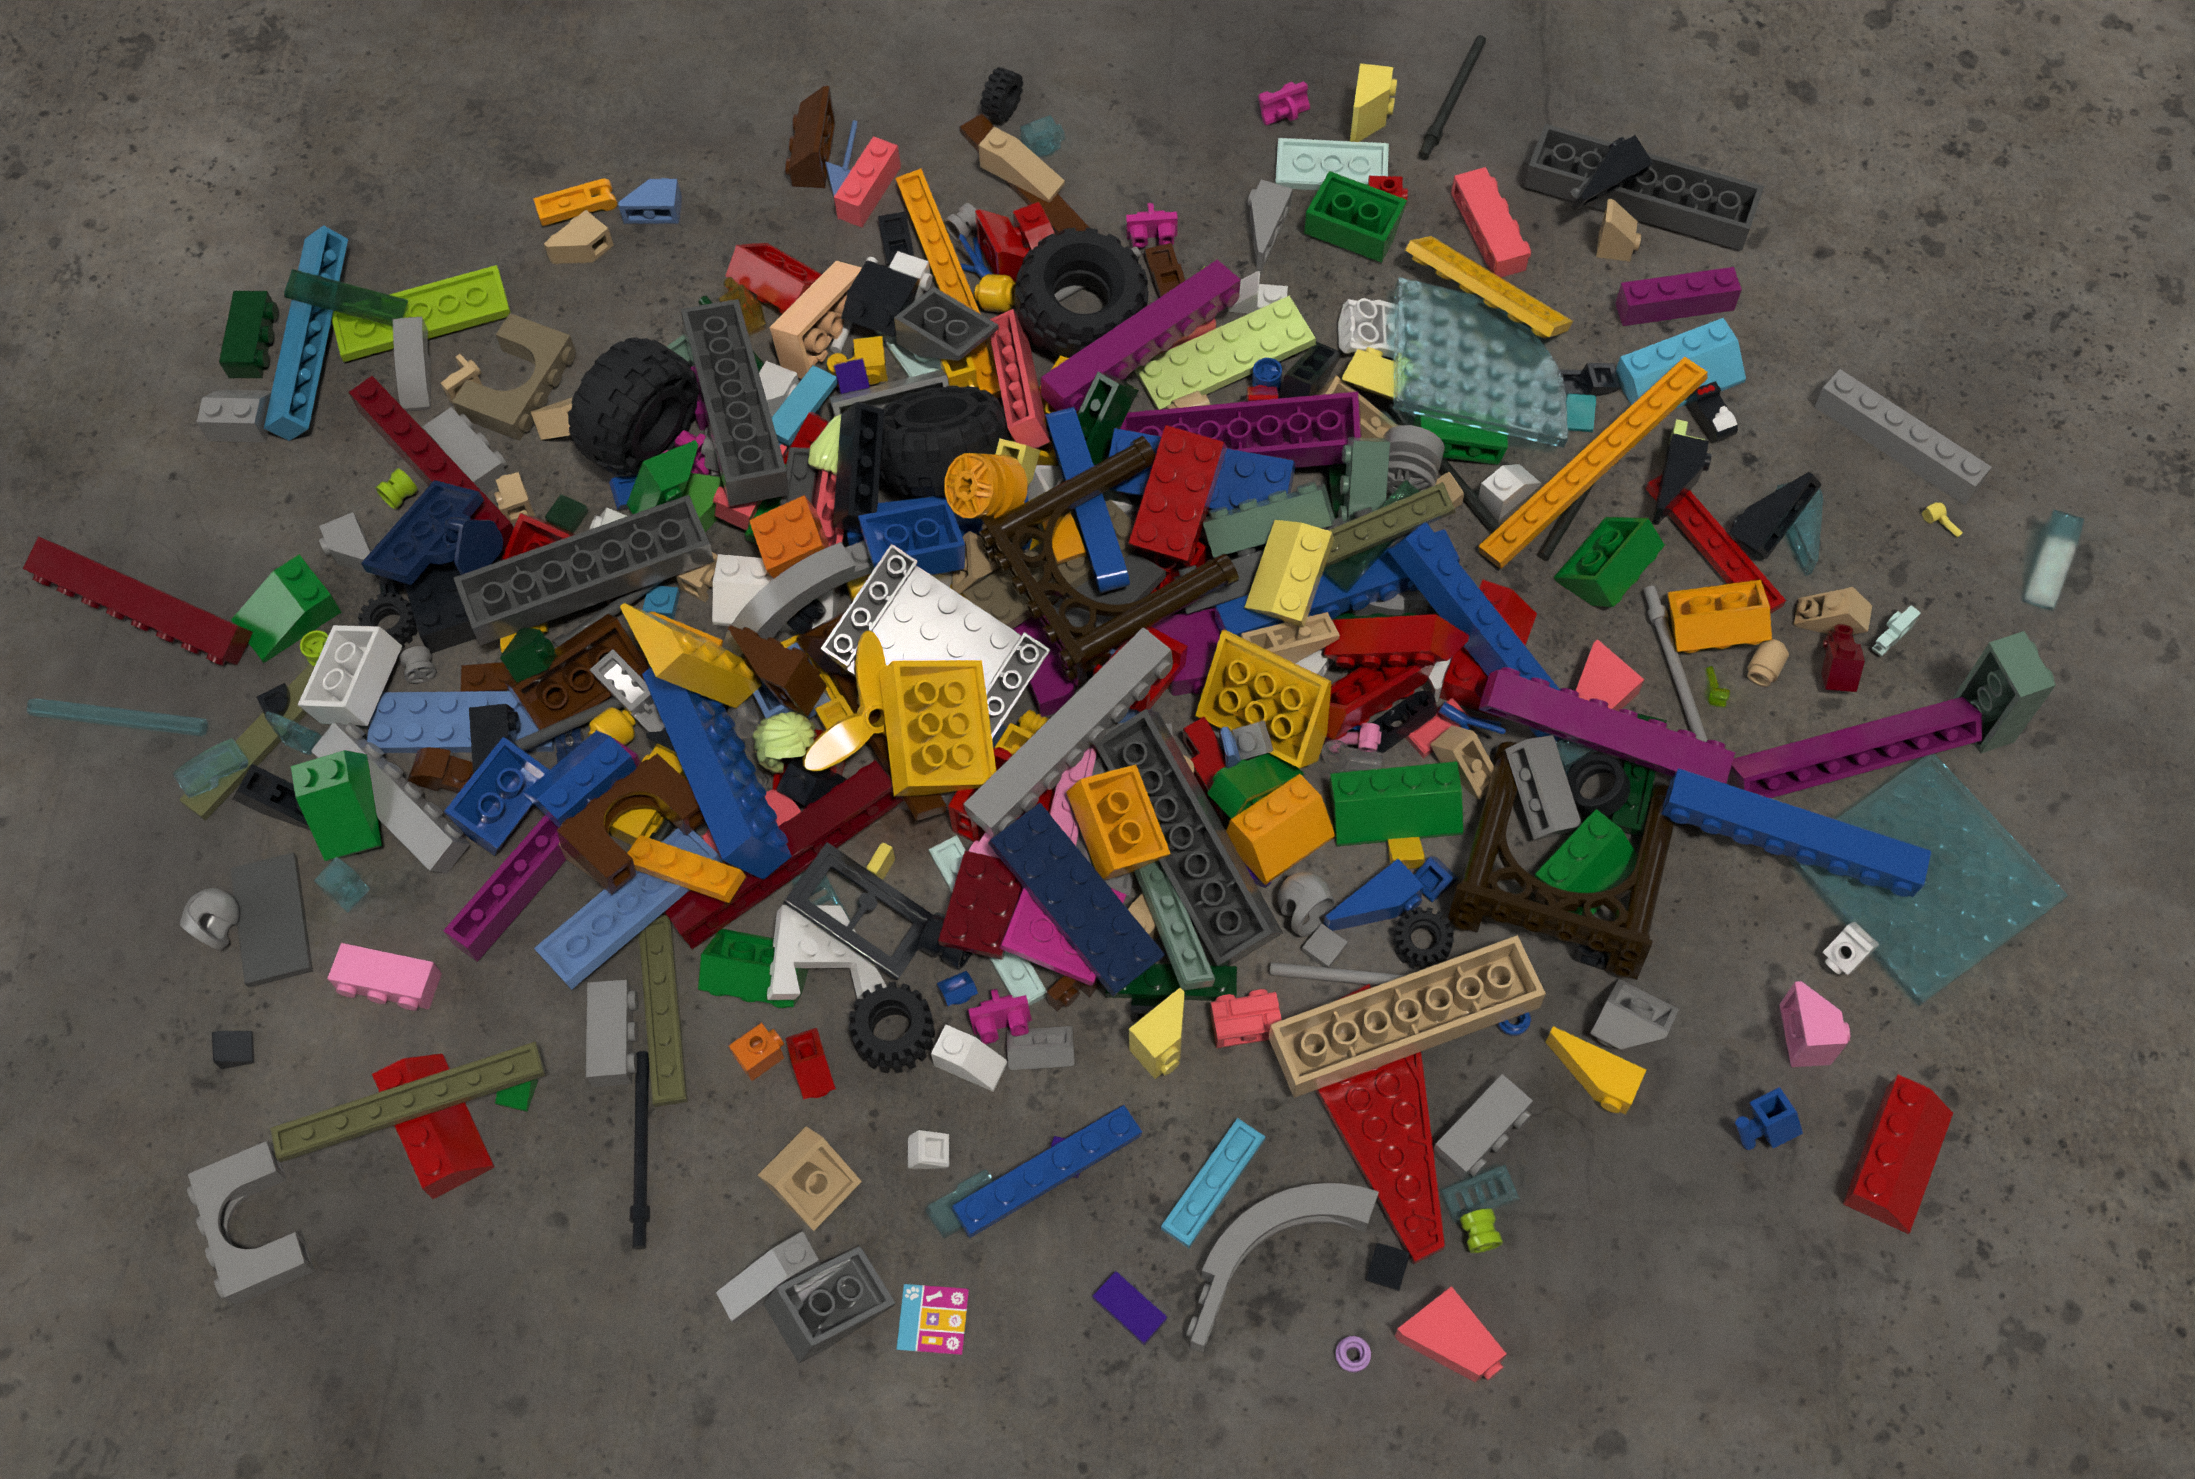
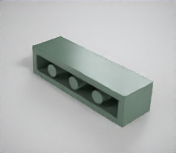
M1348 437V445L1343 446L1342 462L1346 464V475L1341 476L1340 492L1344 494V505L1339 506L1338 517L1342 516L1343 521L1355 518L1353 513L1355 511L1368 507L1375 511L1384 507L1383 502L1386 501L1390 442L1386 439Z
M1309 482L1298 486V491L1286 494V490H1281L1269 494L1267 500L1257 502L1256 498L1240 502L1238 504L1239 507L1227 510L1225 506L1211 510L1209 512L1210 516L1206 517L1203 525L1213 557H1218L1223 553L1229 554L1266 544L1274 520L1302 522L1318 528L1332 526L1335 517L1325 484L1316 486L1315 482Z

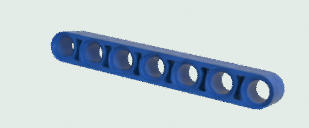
M1074 407L1045 414L1049 436L1065 482L1092 467V459ZM1103 493L1073 509L1099 593L1130 585L1124 558Z

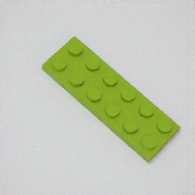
M495 265L335 309L332 314V322L340 356L343 362L393 349V319L422 316L428 328L429 339L508 317L511 311L498 266Z

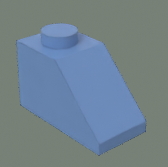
M668 178L649 179L620 200L618 207L623 223H679L682 195L678 180Z

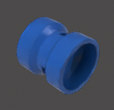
M1273 358L1259 359L1253 367L1252 387L1258 385L1277 387V392L1279 393L1282 377L1281 364Z

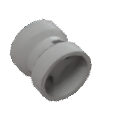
M969 203L962 205L958 209L957 214H951L944 219L946 230L957 242H961L959 235L962 234L965 238H968L969 232L977 231L976 208Z

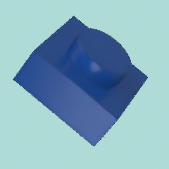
M638 474L633 477L621 476L611 478L609 483L617 510L629 508L627 501Z
M968 971L937 983L947 1006L963 1004L971 996L978 994L975 983Z

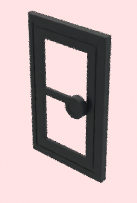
M826 842L783 902L897 981L919 949L918 944L921 934L929 919L933 916L926 909L828 842ZM830 868H833L866 891V893L861 894L858 898L857 905L859 910L847 927L808 901ZM877 899L913 923L892 957L852 931L864 912L870 913L874 911L878 904Z

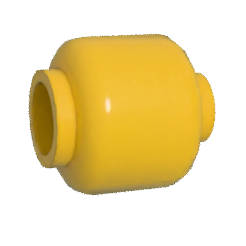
M987 274L982 277L979 284L975 287V299L979 301L984 311L1007 312L1012 309L1013 305L1015 306L1016 283L1008 275Z
M609 707L589 723L590 731L587 734L589 737L597 730L610 735L625 746L635 738L633 726L636 722L627 710L620 711L617 708Z

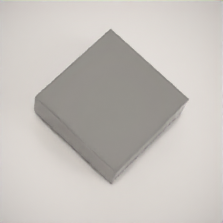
M1321 923L1302 947V952L1323 967L1330 968L1347 947L1348 942Z

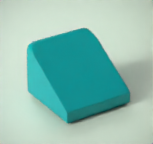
M1582 394L1566 395L1563 430L1593 432L1596 396Z

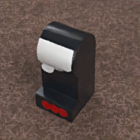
M1716 381L1698 387L1690 394L1687 408L1711 442H1717L1736 435L1738 431L1736 419L1721 398V389Z

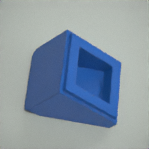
M1432 856L1414 874L1424 885L1423 894L1431 902H1434L1458 880V877L1437 857Z

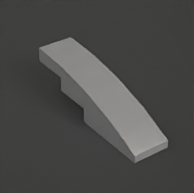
M612 649L590 669L591 673L647 733L666 731L646 682Z

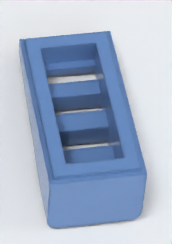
M1222 727L1220 730V748L1225 766L1229 769L1236 766L1241 761L1234 735L1228 727Z

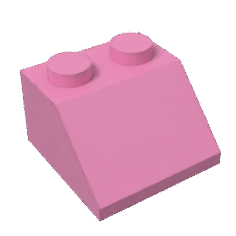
M1802 981L1794 982L1779 1004L1791 1067L1831 1065L1850 1041L1849 1025L1843 1021L1841 1010Z

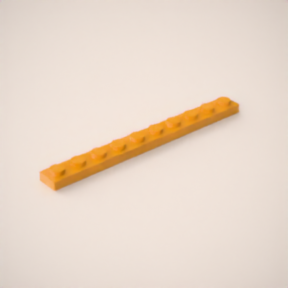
M922 169L896 177L897 185L939 290L980 314ZM989 336L969 353L976 368L978 388L981 391L986 390L990 392L995 398L1002 397L991 338Z
M1687 357L1681 359L1478 546L1479 553L1502 569L1707 380L1708 372Z

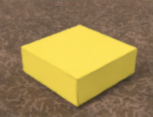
M885 843L880 844L866 867L867 870L882 880L895 861L893 847Z

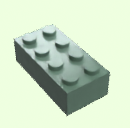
M2025 631L1989 642L1952 699L1963 697L1982 713V741L1975 742L1981 754L2014 743L2055 688L2056 684L2054 683L2052 672L2045 667L2040 659L2036 645L2029 640Z

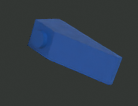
M1397 859L1325 915L1324 925L1330 930L1336 931L1397 918L1405 911L1407 912L1410 909L1414 911L1421 904L1424 885Z

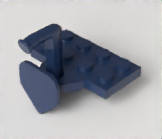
M434 480L361 564L366 572L412 585L430 563L443 564L454 561L461 575L491 565L502 550L503 537L494 521L470 519V516L473 515L484 501L480 492Z

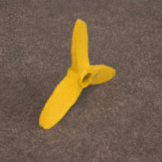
M866 630L861 635L856 652L855 669L860 707L857 713L829 727L806 750V754L803 757V766L808 770L821 771L842 762L858 751L874 733H882L887 737L879 671L886 667V661L879 638L869 630ZM874 709H879V720L874 724H870V712Z

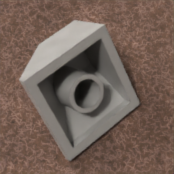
M1618 979L1590 1034L1596 1036L1600 1043L1608 1047L1615 1046L1619 1049L1664 1039L1667 1037L1679 1009Z

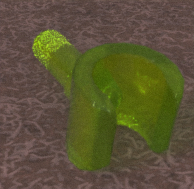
M1709 666L1706 668L1710 682L1709 704L1726 707L1730 690L1719 688L1714 667Z

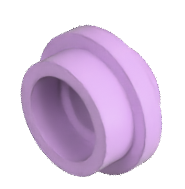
M1349 1336L1339 1342L1336 1348V1360L1342 1369L1353 1373L1360 1372L1369 1364L1371 1350L1362 1338ZM1354 1349L1359 1353L1360 1357L1358 1360L1352 1361L1348 1359L1346 1352Z

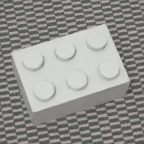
M333 625L298 706L321 724L337 722L345 725L352 723L354 725L368 726L402 645L381 627Z

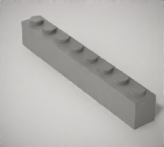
M1143 627L964 803L968 817L993 838L1015 822L1024 811L1028 812L1038 803L1039 796L1046 789L1054 788L1060 781L1062 774L1069 767L1076 766L1083 758L1084 752L1092 744H1098L1104 738L1106 730L1114 722H1120L1128 713V708L1136 700L1141 701L1150 691L1151 685L1158 678L1163 679L1168 675L1173 666L1171 649Z

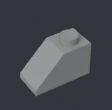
M353 512L319 526L323 535L319 542L326 556L332 554L338 565L372 574L366 572L361 564L372 550Z

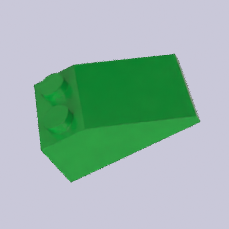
M299 554L275 569L234 615L231 621L253 632L248 643L261 661L265 663L302 639L307 633L316 630L342 612L331 594Z
M343 750L291 766L295 797L324 861H332L382 846L367 754Z

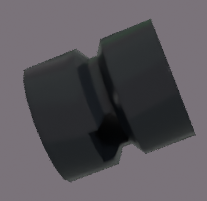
M936 912L926 924L921 934L918 948L933 957L942 955L943 962L961 970L970 959L972 953L939 945L938 940L945 915Z

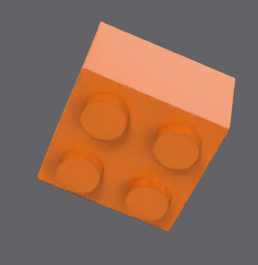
M805 495L749 520L765 568L773 579L801 560L829 547L818 513Z

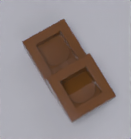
M1172 243L1144 250V256L1152 280L1160 297L1185 281L1181 264H1178Z

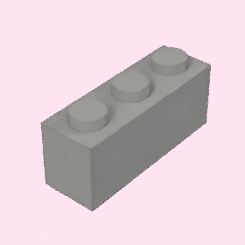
M450 407L422 426L424 431L484 494L497 487L496 479L507 475L504 468L507 463L503 456L497 450L492 452L489 449L490 444L481 432L476 434L472 430L474 427L465 414L459 416Z
M1554 736L1526 739L1506 748L1505 751L1533 839L1558 836L1579 828L1582 823Z
M627 980L587 983L586 1078L592 1087L632 1084V1073H637V1055L633 1053V1041L638 1040V1027L636 1021L633 1022V1010L638 1009V994L636 990H632Z
M1501 1074L1435 1144L1434 1156L1462 1181L1469 1174L1473 1177L1477 1176L1488 1163L1484 1158L1492 1150L1498 1153L1510 1139L1507 1133L1514 1126L1519 1130L1532 1116L1528 1111L1533 1100Z

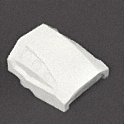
M1362 298L1359 301L1348 299L1342 307L1338 321L1339 348L1348 354L1350 352L1356 353L1357 349L1366 351V348L1370 347L1383 352L1382 357L1394 359V356L1404 358L1407 355V350L1404 349L1403 313L1405 312V307L1382 300L1371 301Z

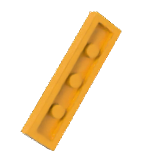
M639 835L627 853L633 858L635 870L727 903L731 901L746 878L741 869Z

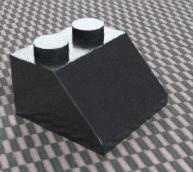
M867 260L848 290L841 318L895 337L894 317L915 301L920 278Z

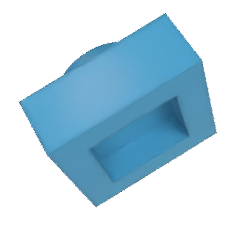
M657 585L646 593L643 611L647 613L653 611L674 620L680 597L678 587Z

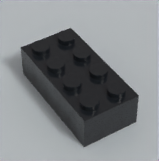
M454 561L443 564L430 563L412 585L404 583L419 636L425 647L429 648L431 654L477 639L453 579L461 575Z

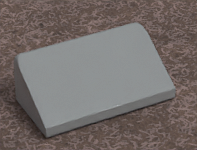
M1073 1026L1031 1028L1028 1034L1017 1037L1011 1034V1030H1007L1009 1069L1020 1070L1074 1066Z

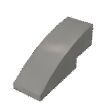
M422 316L393 319L394 358L400 405L406 412L431 409V359L428 355V328Z

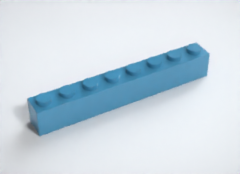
M324 225L304 240L264 429L288 441L309 429L348 242L346 237Z

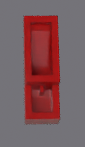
M1204 716L1183 728V741L1194 756L1191 758L1194 764V776L1221 821L1227 819L1228 815L1207 793L1214 783L1212 780L1214 775L1226 766L1215 733Z

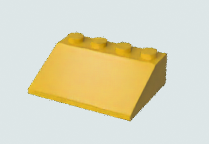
M623 603L620 606L657 678L734 708L741 705L762 686L756 671L747 658L743 659L704 636L629 604Z
M1222 630L1195 716L1199 718L1205 716L1209 723L1221 729L1222 727H1228L1232 734V730L1265 720L1274 750L1269 753L1298 768H1302L1317 762L1327 735L1332 681L1227 630Z
M982 660L892 661L879 671L894 796L930 795L980 788L996 772Z

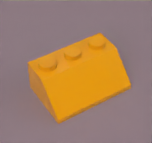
M1761 580L1667 592L1677 652L1694 653L1705 648L1725 649L1736 644L1747 643L1757 645L1763 641L1772 640L1770 606Z
M1136 764L1082 778L1066 792L1095 870L1103 880L1131 873L1171 854Z
M1298 774L1232 818L1226 830L1242 861L1265 885L1335 837V832L1322 796L1301 774Z

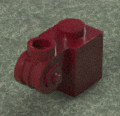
M1845 624L1836 625L1834 630L1828 632L1823 641L1826 655L1821 674L1825 689L1857 692L1865 659L1861 644L1854 642L1853 629Z

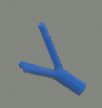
M959 235L961 243L975 264L971 266L960 263L962 270L977 273L981 279L987 274H992L983 263L978 238H973L974 253L964 235Z
M1444 702L1439 710V713L1459 724L1464 729L1470 730L1467 725L1470 724L1500 734L1506 732L1505 728L1500 727V721L1468 716L1447 702Z

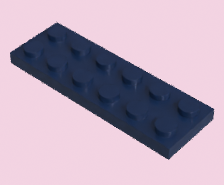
M1041 803L990 839L988 843L1113 997L1165 956L1163 951Z

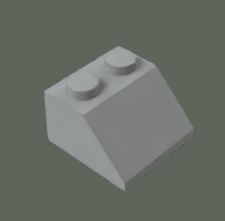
M218 389L202 397L197 424L208 441L266 443L268 430L264 429L272 390Z

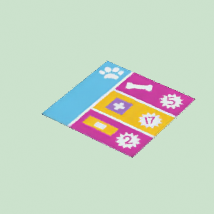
M904 1284L896 1350L962 1355L969 1289Z

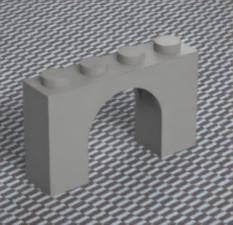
M265 1141L188 1174L191 1186L187 1187V1192L194 1206L197 1205L200 1216L196 1218L200 1233L207 1237L209 1247L205 1248V1253L210 1265L216 1268L218 1278L214 1280V1283L221 1298H226L233 1304L238 1305L315 1272L306 1241L295 1232L254 1249L236 1248L232 1243L229 1229L230 1221L236 1208L249 1196L286 1181L282 1164L276 1159L274 1147Z

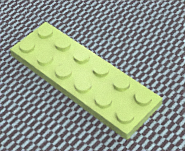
M1287 296L1152 357L1146 365L1136 368L1135 373L1156 410L1166 409V406L1170 405L1172 400L1195 391H1199L1201 395H1207L1253 374V367L1259 359L1273 358L1279 362L1316 345V338L1291 297Z

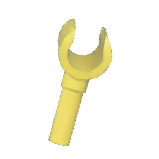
M1936 502L1927 506L1926 510L1922 511V516L1927 523L1931 524L1939 520L1957 538L1963 533L1946 516L1947 510L1944 504Z

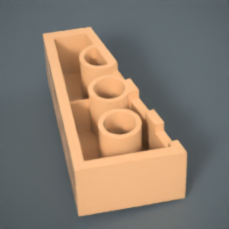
M835 261L769 327L781 367L796 372L798 378L802 379L813 365L815 366L818 361H824L828 355L827 346L832 339H838L843 332L845 319H842L841 316L847 293L862 269L861 267Z

